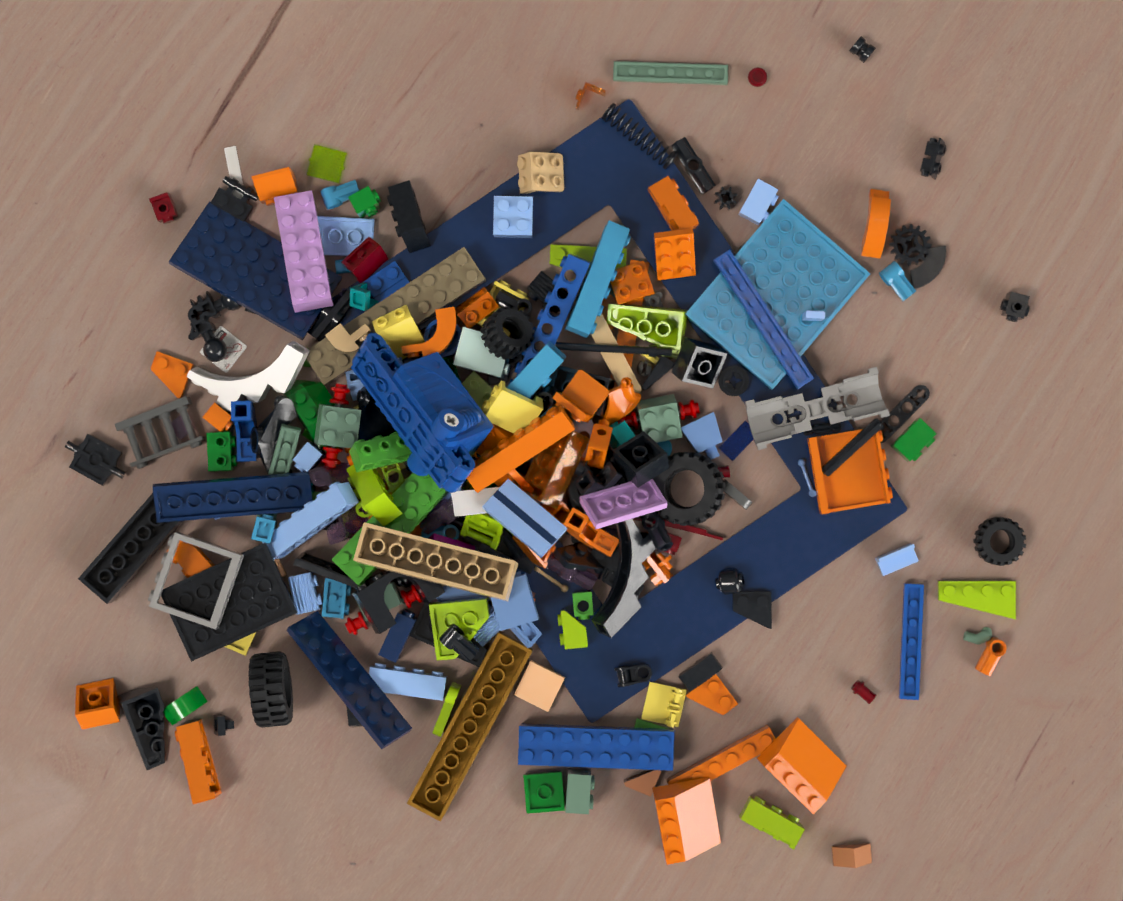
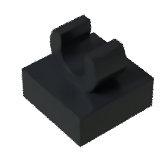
M222 714L214 715L215 735L224 736L226 735L225 729H234V721L225 720V716Z

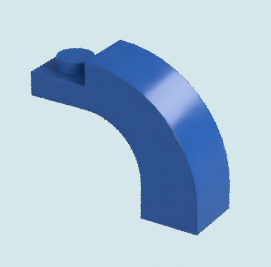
M231 401V421L235 424L237 438V462L257 461V454L252 452L250 444L251 430L253 427H257L254 405L252 401Z

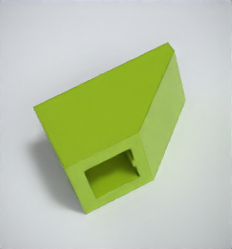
M565 609L561 610V614L557 615L558 626L563 627V633L559 634L560 645H564L565 649L588 647L586 626Z

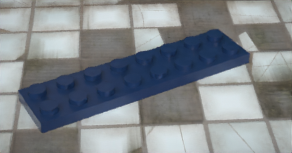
M310 472L153 484L152 487L157 523L296 512L302 510L307 502L313 501Z
M318 611L288 627L286 631L381 750L411 731L412 727Z

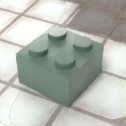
M568 769L565 813L589 814V809H593L594 798L590 794V790H594L595 775H591V770Z

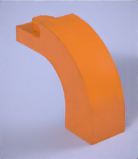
M870 189L868 218L862 240L861 256L881 258L890 215L891 199H889V191Z
M455 307L436 309L437 329L433 337L424 343L401 346L403 356L416 358L419 357L420 353L424 357L435 352L441 354L452 342L456 332L457 319Z
M574 507L563 523L570 535L608 557H611L619 543L618 538L600 528L595 529L589 517Z

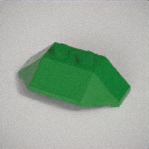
M295 380L291 390L283 393V395L292 400L297 417L314 441L319 404L335 406L336 403L329 402L332 396L322 382ZM315 443L319 451L323 449V446H327Z

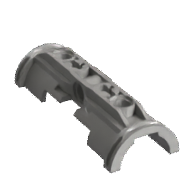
M877 367L868 369L867 374L844 379L842 383L821 388L822 398L805 402L801 393L785 398L779 396L755 403L754 399L745 401L747 418L757 449L767 448L766 444L792 438L793 434L812 430L810 420L828 416L830 424L850 419L856 421L879 415L881 418L890 416L880 393ZM849 394H854L857 397L855 405L847 403L846 399ZM840 396H843L845 408H842V404L835 407L836 410L828 406L831 403V399L837 402L841 401ZM794 409L797 412H801L798 420L795 417L788 418L790 422L787 423L784 411H787V415L794 413ZM774 414L782 415L783 422L780 425L773 423L772 417Z

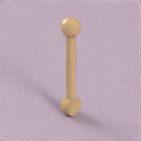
M535 566L534 570L560 587L562 592L568 591L567 585H562Z

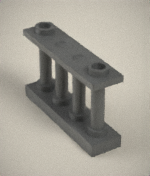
M185 396L115 424L117 431H123L124 434H127L137 460L129 463L131 467L141 469L149 466L148 462L189 446L192 449L202 445L201 441L206 440L205 436L197 437L187 411L188 406L192 404L190 397ZM176 410L180 413L190 438L189 441L179 444L169 418L171 416L170 413ZM158 417L160 420L162 419L172 445L171 448L163 451L160 448L151 424L153 423L152 420ZM140 424L142 427L144 426L154 451L153 455L145 458L133 431L135 430L134 427Z

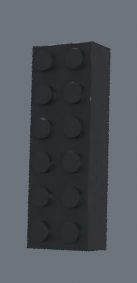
M152 493L78 579L106 604L112 603L183 521L157 523L154 495Z

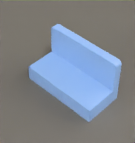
M907 544L876 557L875 559L882 576L918 562L919 560L914 551V544Z

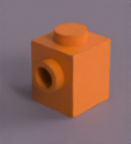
M215 402L202 417L220 432L229 431L234 425V422L231 421V414Z

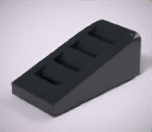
M662 356L641 386L642 389L645 391L671 370L675 363Z

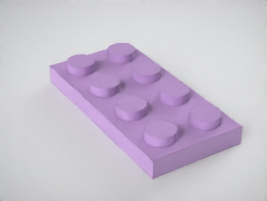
M653 479L639 488L632 482H627L580 496L579 500L595 529L667 508V501Z

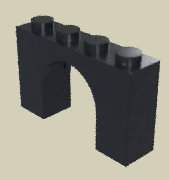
M387 571L384 574L380 572L372 577L373 581L366 584L364 582L355 588L357 591L352 593L375 633L381 634L397 624L384 601L385 589L393 579L403 577L411 581L424 603H429L445 593L441 584Z

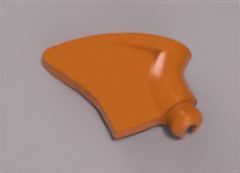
M628 377L621 380L620 386L609 390V395L607 396L608 405L603 419L608 420L610 424L629 414L641 400V394L634 391L632 381Z

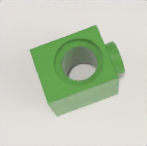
M592 591L572 593L574 617H578V620L590 619V615H594ZM582 600L587 601L589 604L588 609L585 611H580L577 607L578 603Z

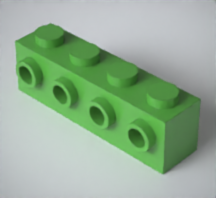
M394 432L386 437L380 435L368 441L364 439L358 440L354 443L349 453L356 472L405 462L411 454V450L405 445V442L398 433Z

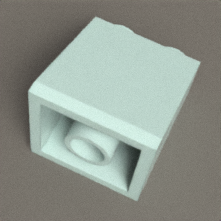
M463 327L453 365L504 379L505 375H508L510 371L509 358L503 360L501 356L499 358L495 357L494 353L491 354L489 352L490 349L488 347L485 348V341L481 338L483 333Z

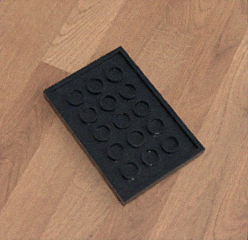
M267 543L241 553L244 554L218 629L215 630L170 614L191 662L298 613ZM232 558L163 589L161 597L165 605L211 620Z

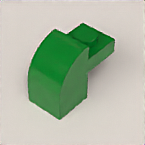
M196 686L165 707L163 713L173 726L208 701L198 686Z

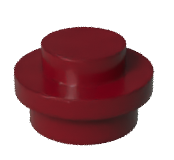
M753 68L748 74V81L754 87H761L767 81V73L762 68Z

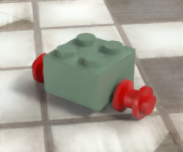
M338 383L335 384V387H331V390L334 391V398L329 400L330 403H336L335 406L319 404L314 443L327 445L323 446V450L327 453L326 458H323L321 462H324L326 467L336 468L337 464H341V461L338 460V453L342 452L343 449L337 447L352 448L358 440L361 417L360 409L343 407L341 405H349V401L345 398L346 393H349L351 389H347L345 384Z
M671 394L640 400L637 404L639 415L637 418L635 411H632L631 415L625 416L617 422L620 424L626 421L628 426L634 427L635 430L638 429V424H640L641 432L645 431L657 443L682 438L679 416L681 421H684L685 417L690 415L693 418H697L696 414H700L698 402L694 403L693 399L686 405L678 402L677 407L675 396Z
M393 581L387 585L384 592V601L389 610L402 603L411 608L412 602L416 600L419 603L423 602L414 585H411V590L408 592L404 590L399 592ZM361 610L358 612L357 618L352 619L348 617L345 626L350 634L353 632L354 635H357L358 629L362 627L366 630L369 629V621Z

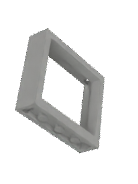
M175 532L168 540L167 545L170 547L168 553L163 555L161 564H163L162 570L157 573L155 578L157 585L155 590L151 591L148 601H150L149 607L216 630L220 626L244 554L180 532ZM179 541L232 558L211 620L159 603Z

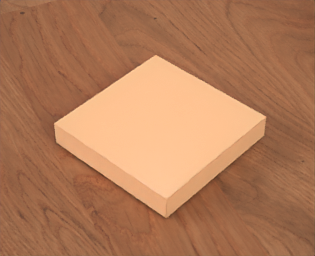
M531 660L514 695L549 712L565 677Z

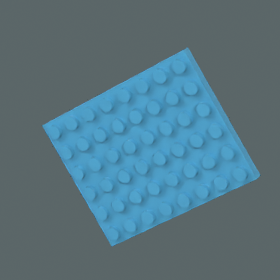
M784 199L735 255L736 260L800 357L870 275L865 268ZM720 272L685 315L773 390L785 376L786 372ZM806 310L824 311L825 319L822 321L802 320V313Z

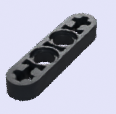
M918 385L914 387L889 412L890 416L894 415L898 418L899 422L896 426L893 427L889 424L888 419L890 416H886L881 420V423H884L892 431L889 433L886 430L883 433L884 439L880 443L886 442L929 398L930 392L926 386ZM918 389L920 391L923 389L925 391L923 393L925 397H919L916 400V402H918V405L916 406L915 402L909 399V397L911 396L912 398H915L918 394L916 390ZM904 402L911 403V412L905 413L902 410Z

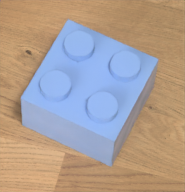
M494 196V237L532 238L533 197Z

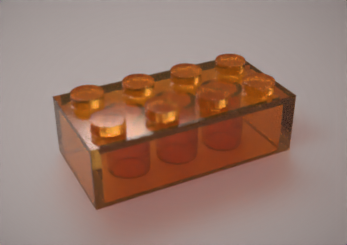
M572 431L535 455L520 489L531 498L557 509L590 438Z

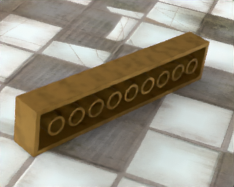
M501 631L498 632L409 797L408 805L441 822L531 655L532 648H527L523 643Z

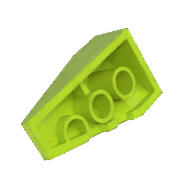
M608 304L607 323L625 332H629L644 341L655 344L657 347L681 350L687 322L685 313L688 310Z

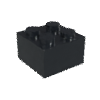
M685 338L671 373L683 382L714 388L727 353L717 345Z
M645 431L613 450L616 467L637 488L669 469L667 453Z

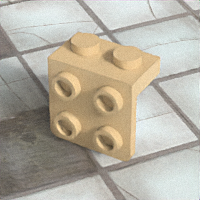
M528 152L518 155L517 166L519 168L518 185L520 194H528L535 191H564L562 154Z

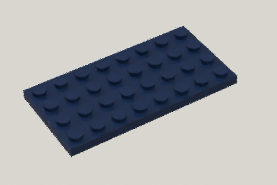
M210 201L169 260L171 266L301 340L305 338L323 308L295 313L291 300L282 242L251 224L239 220L211 204ZM327 268L332 295L341 282L342 276Z

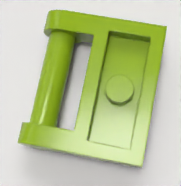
M488 513L466 515L460 535L471 537L496 550L500 543L504 526ZM470 528H473V529H475V530H477V531H480V532H482V533H484V534H486V535H489V536L493 537V539L490 538V537H488V536H485V535H483V534H481V533H478V532H476V531H474V530H472V529H470Z

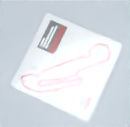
M220 326L214 335L215 338H220L225 342L227 354L221 361L212 363L227 373L247 346Z

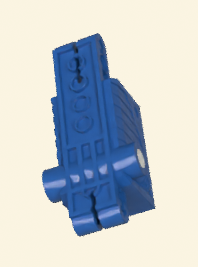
M368 334L352 359L353 365L351 369L376 401V406L380 408V411L392 424L394 430L403 439L405 445L411 450V454L407 459L409 469L418 476L430 475L440 489L444 488L451 493L458 491L475 468L472 456L494 426L438 352L402 364L379 334Z

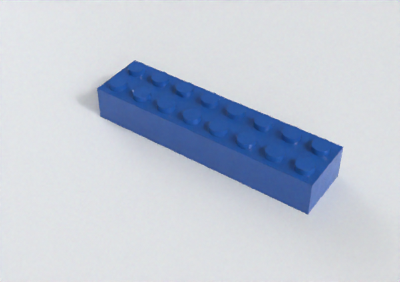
M522 723L519 726L518 765L673 771L675 729Z

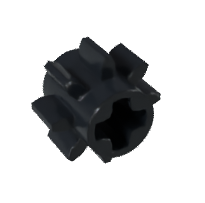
M721 187V193L715 192L714 195L718 199L714 201V204L719 203V210L726 207L729 211L730 204L736 205L737 202L733 198L737 196V193L732 194L731 187L728 190H724ZM725 194L728 195V199L730 200L726 201V203L722 202V197H724Z

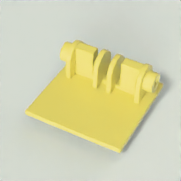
M649 682L641 719L666 724L668 727H679L687 690Z

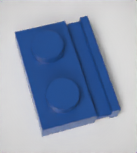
M396 261L364 281L367 283V289L378 303L410 283Z

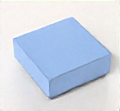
M806 310L802 313V320L822 321L825 319L824 311Z

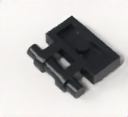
M225 176L223 183L228 185V188L225 191L219 187L211 204L244 222L253 209V206L248 204L250 198L257 201L259 198L258 194L254 192V189L241 185L235 178L231 179ZM235 190L243 194L241 199L232 195Z

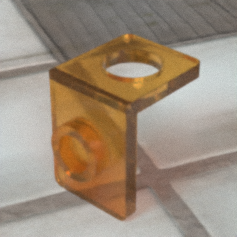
M585 82L583 90L579 89L575 98L578 100L576 109L579 110L587 90L605 96L606 90Z

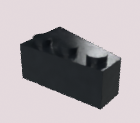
M410 180L388 187L390 195H387V200L390 207L393 206L394 209L391 211L393 220L398 223L395 229L398 237L402 236L409 253L431 247Z

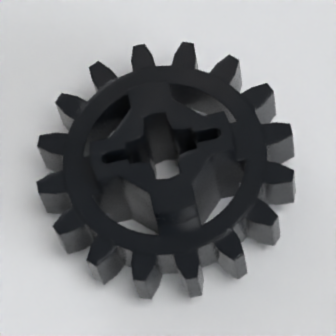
M910 224L908 229L903 225L902 231L895 230L897 236H891L894 242L889 243V246L894 247V249L890 251V254H896L894 260L900 258L901 265L905 261L908 266H911L912 262L918 265V260L925 261L923 255H929L930 253L926 250L932 246V244L927 243L930 240V236L925 237L926 230L920 232L919 225L916 229H913V224ZM906 233H912L911 236L906 238L902 236ZM918 236L921 238L923 246L919 244ZM912 238H914V240H913V242H914V243H913V246H914V247H912L911 249H909V251H908V253H907L906 251H907V249H908V248H907L908 245L905 244V243H909V242L912 240ZM897 244L902 247L903 254L899 252ZM919 253L918 256L909 258L910 254Z

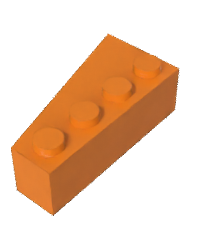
M202 719L178 725L175 737L180 744V755L184 762L192 803L194 805L215 799L222 791Z

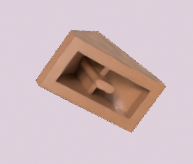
M646 770L624 779V784L626 787L651 797L653 793L652 788L655 787L661 770Z
M870 843L832 846L833 866L858 868L872 863Z

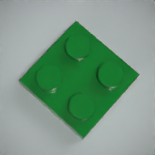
M562 771L523 774L527 814L565 811Z

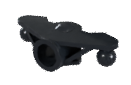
M279 395L274 399V410L258 427H253L250 434L252 452L259 454L267 474L281 425H288L297 416L294 403L283 395Z

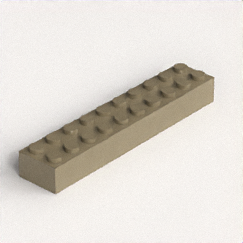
M463 247L344 325V327L351 335L364 324H367L372 330L370 333H376L372 321L404 305H407L416 325L419 326L436 315V309L448 307L486 282V279L465 247ZM326 337L309 348L310 352L306 359L323 385L328 386L343 376L345 372L352 370V359L357 352H341ZM360 341L357 343L361 347L362 343Z

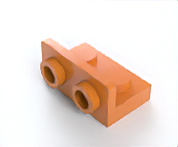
M483 287L456 307L455 312L465 326L470 329L497 309L499 305L487 289Z

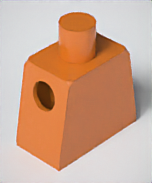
M601 419L598 424L593 425L585 462L588 461L587 465L599 469L604 467L613 430L612 427H609L610 422L608 420Z

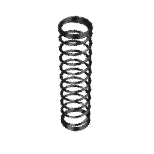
M612 103L605 111V113L602 115L601 120L603 119V121L608 122L612 119L610 124L611 127H614L618 122H620L617 126L616 131L619 132L625 127L622 136L624 137L631 132L628 140L632 141L637 137L634 143L635 146H638L644 140L640 150L643 151L650 145L646 155L648 156L656 150L652 159L656 160L661 156L658 163L659 165H662L667 160V162L663 166V169L666 170L673 162V160L676 158L678 153L673 151L663 162H661L667 150L669 149V146H667L655 158L658 150L663 144V141L660 142L649 153L657 137H654L652 141L643 148L645 142L651 134V132H649L639 143H637L645 127H643L632 139H630L635 129L637 128L639 122H637L624 135L626 129L633 120V117L630 118L628 122L619 129V126L621 125L627 113H625L615 124H613L616 116L621 110V108H619L608 120H606L616 107V104Z

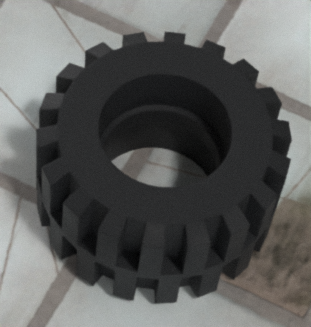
M505 306L504 308H499L486 319L481 328V333H483L481 338L485 341V348L488 347L491 354L494 353L497 358L501 356L503 360L508 358L510 360L519 356L534 340L532 336L535 334L534 329H532L533 323L529 322L528 319L530 318L528 315L525 316L522 310L518 311L516 307L510 308V306ZM503 327L511 333L512 338L505 334Z
M1003 517L987 519L978 526L979 530L975 531L976 539H973V543H976L975 551H978V556L987 563L999 566L1010 565L1013 561L1019 560V555L1022 556L1024 553L1022 551L1023 548H1026V544H1024L1026 535L1022 533L1024 530L1019 527L1017 522H1013L1012 519ZM997 530L1005 531L1009 537V545L1002 553L995 552L990 545L991 536Z

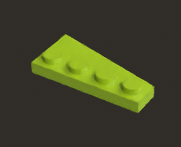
M550 244V265L560 267L563 257H568L569 253L591 262L597 247ZM627 248L622 249V253H624L623 259L620 264L617 263L615 269L626 266Z
M938 581L939 601L1016 620V581Z

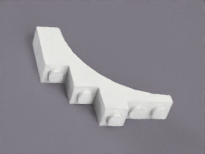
M292 341L286 345L281 355L270 367L259 373L242 377H228L195 367L189 370L186 377L191 379L195 385L208 389L210 394L219 396L216 403L227 412H231V401H243L246 396L249 401L259 403L266 398L271 386L273 390L279 393H286L291 390L310 350Z

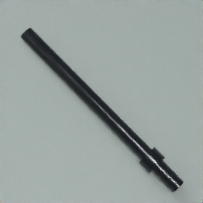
M556 342V347L559 350L645 354L648 357H656V355L672 356V348H660L657 345L641 347Z

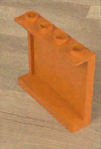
M863 429L807 438L820 514L891 503L890 499L893 498L891 487L887 485L889 471L888 468L884 467L886 453L884 449H881L880 442L883 441L881 430L874 434L830 476H826L822 472V467Z

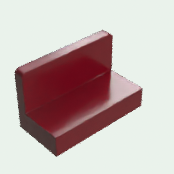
M368 237L341 263L354 274L359 283H363L388 260V257L381 245L371 237Z

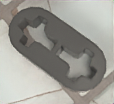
M724 479L723 483L726 486L724 492L747 510L752 501Z

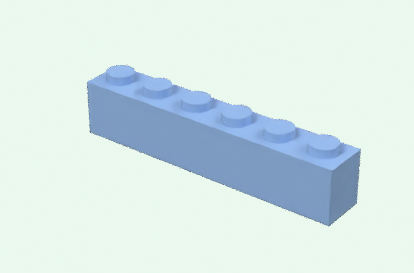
M338 481L331 484L328 491L319 493L316 496V500L307 502L302 510L292 513L290 519L279 523V527L274 529L271 544L267 543L274 560L284 558L359 503L349 482L340 483Z

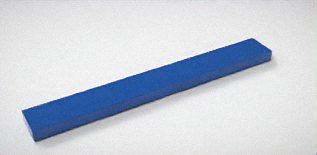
M729 249L715 258L713 262L795 387L799 389L813 380L814 377L731 250Z

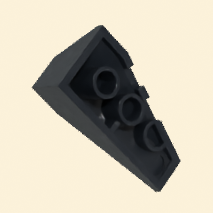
M158 687L137 688L117 696L146 770L164 764V703Z

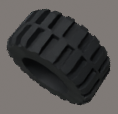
M678 452L668 456L669 469L653 478L667 501V508L658 510L660 516L668 519L673 524L684 526L696 525L712 518L715 512L722 506L721 501L725 498L723 491L726 488L722 480L724 476L718 470L717 464L712 462L707 456L695 452ZM685 470L697 473L704 483V494L701 501L691 507L677 504L671 494L673 478L676 474Z
M281 651L254 654L249 660L248 671L249 696L254 721L261 728L288 725L293 718V690L287 656Z

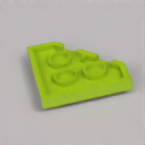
M487 597L433 602L429 604L436 660L456 659L459 655L453 649L446 648L439 640V637L451 624L460 627L465 633V637L471 641L490 616Z

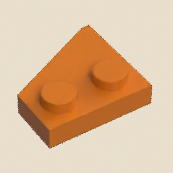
M716 674L686 694L687 698L721 715L726 714L738 705Z

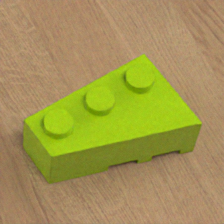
M353 464L346 469L350 476L347 478L348 481L356 488L353 490L354 493L362 500L359 502L365 512L369 510L383 527L403 514L394 504L393 496L388 494L385 488L386 485L376 468L356 472Z
M749 796L739 818L756 829L773 836L777 841L780 840L788 844L794 850L805 830L799 822L800 819L792 814L786 816L782 813L783 810L775 805L769 807L765 804L766 801L758 796H755V798Z

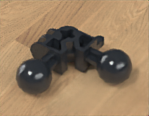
M206 291L205 298L198 295L197 302L190 299L192 308L188 311V318L191 321V331L188 338L193 341L203 337L205 341L203 347L204 356L211 362H218L225 358L227 346L223 340L215 338L213 331L217 329L213 323L208 322L209 317L216 319L221 316V310L226 308L234 311L242 306L222 294L220 299L214 301L211 294ZM197 312L202 313L200 319L195 318L198 316Z

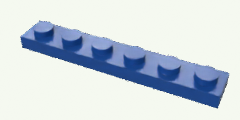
M904 583L899 699L919 700L924 584Z

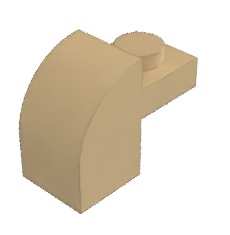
M340 323L325 336L341 352L355 353L360 348L357 343L359 341L363 343L372 330L367 324H364L350 335Z

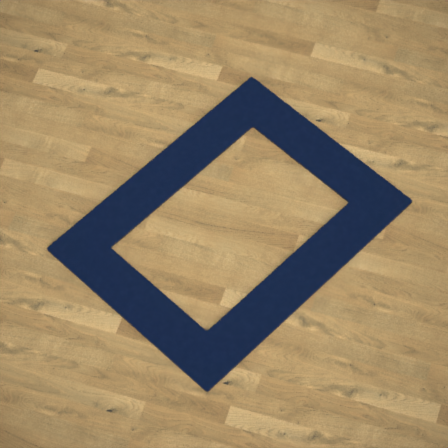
M628 99L614 108L606 120L621 108L613 124L627 113L619 126L620 129L633 117L624 135L639 122L630 139L645 127L637 141L639 143L651 132L643 146L644 148L656 135L633 101ZM599 118L549 152L560 153L563 156L564 191H535L528 194H520L518 185L519 173H517L428 233L427 237L431 247L409 253L406 248L386 261L371 276L396 261L408 281L411 282L465 247L485 277L486 282L448 306L456 308L480 289L487 287L606 206H611L624 227L630 229V236L657 274L654 233L671 231L648 192V187L667 176L676 181L679 187L677 190L681 196L684 195L689 204L688 207L695 213L699 222L697 228L693 230L696 276L661 280L678 307L683 310H689L719 275L720 271L713 262L715 258L729 249L734 256L736 254L674 162L664 170L663 166L667 160L662 165H659L661 156L656 160L652 159L656 150L648 156L646 153L650 145L645 150H640L644 140L638 146H635L634 143L637 137L632 141L628 140L631 132L624 137L622 136L625 127L619 132L616 131L620 122L611 127L612 119L605 122ZM658 138L652 145L649 153L660 143ZM662 145L658 150L655 158L664 150V147ZM667 152L664 155L661 162H663L669 156ZM494 196L533 197L532 238L494 237ZM357 281L348 288H346V290L350 292L351 287H354L360 283ZM350 307L340 323L344 326L365 311ZM436 315L419 325V330L422 331L433 320L437 319ZM687 318L702 342L717 345L727 353L721 368L722 371L729 366H739L747 372L749 377L748 388L743 394L739 395L744 404L745 401L753 399L757 403L779 396L785 398L801 393L805 402L823 397L821 388L825 387V385L804 354H802L801 359L814 379L797 389L786 373L774 389L771 390ZM420 353L419 357L416 358L406 357L402 359L403 364L423 357V354ZM732 373L731 379L728 381L735 389L736 383L742 380L735 379ZM833 399L828 404L833 410H836L835 407L838 405ZM794 409V413L788 415L787 411H784L787 423L790 422L788 418L795 417L798 420V417L801 415V412H797L796 409ZM774 414L772 421L774 424L780 425L783 422V417L781 414ZM828 416L810 420L811 426L821 423L830 424ZM848 420L840 422V432L830 431V433L816 435L813 433L808 436L801 432L793 434L792 438L771 443L799 484L800 490L672 576L669 581L663 582L638 599L641 608L612 638L600 634L591 620L603 604L581 571L564 568L553 555L554 552H551L546 561L548 563L546 568L535 565L562 585H567L568 591L562 592L560 587L536 572L534 568L531 574L517 568L516 572L526 573L531 591L535 593L533 598L535 599L539 620L532 623L542 633L537 639L536 644L555 672L565 677L563 684L590 723H594L649 686V682H655L748 619L732 611V594L725 595L721 592V589H717L715 579L718 578L721 570L738 569L739 572L743 573L745 579V587H742L741 591H771V600L773 602L907 511V506L890 481L887 480V485L891 487L893 498L890 499L891 503L828 514L819 513L817 495L815 497L809 496L810 490L802 468L798 465V460H805L806 471L813 490L816 491L807 438L854 431ZM467 479L462 484L463 491H465L469 485V481ZM558 539L555 544L556 549L564 547ZM475 546V551L481 552L478 550V547ZM592 591L594 615H590V619L578 620L586 626L588 647L565 649L564 645H560L559 634L563 633V627L558 626L557 615L561 614V610L565 609L574 617L572 593ZM582 600L578 603L577 607L580 611H585L588 609L589 604L587 601ZM646 663L651 667L652 676L647 682L617 687L619 681L617 671L614 670L615 667ZM646 668L638 670V675L642 678L647 677L649 674Z

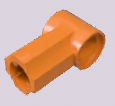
M991 637L989 641H986V648L975 669L991 676L1000 657L1006 653V644L996 637ZM997 642L1000 643L999 650L992 651V645Z

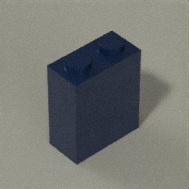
M405 609L397 613L395 617L397 624L390 628L378 654L379 656L394 663L399 660L417 620L414 612Z

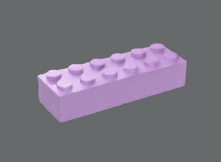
M312 190L274 197L291 300L295 313L333 306Z

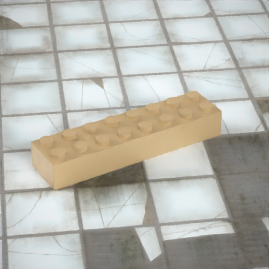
M365 522L363 523L353 559L355 562L507 602L518 567V563L510 559Z

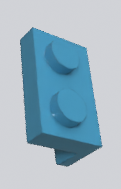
M325 578L322 617L345 619V615H349L350 604L347 603V596L351 595V586Z

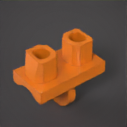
M653 551L642 564L646 570L652 567L656 572L650 577L656 586L670 580L673 575L669 570L673 566L669 563V560L672 558L671 555L665 557L661 552L656 555Z

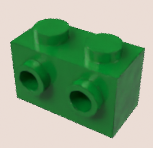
M369 186L348 197L360 218H364L367 215L372 217L381 208L379 205L382 202L376 190H371Z
M917 418L891 447L907 462L911 460L916 461L922 455L920 451L925 446L928 448L935 441L933 437L937 433L921 418Z
M233 432L207 433L208 471L234 470V466H237V456L234 455L233 447H236V436H233Z

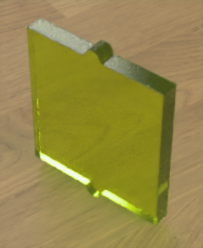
M314 144L311 158L308 159L310 163L306 175L339 183L342 171L345 170L344 163L347 153Z

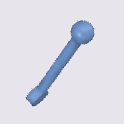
M799 459L798 465L802 468L810 490L809 496L815 497L817 492L813 490L805 468V460Z

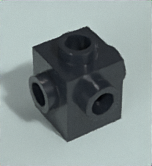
M1015 292L1007 293L1006 299H1003L1000 305L1001 315L1006 316V320L1012 322L1024 319V316L1027 317L1030 306L1028 301L1030 296Z

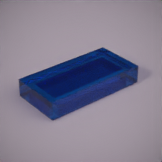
M744 421L719 447L731 461L753 441L749 424Z

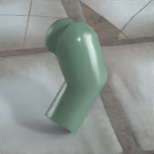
M983 627L978 634L965 631L963 640L980 645L991 639L992 630L989 627Z

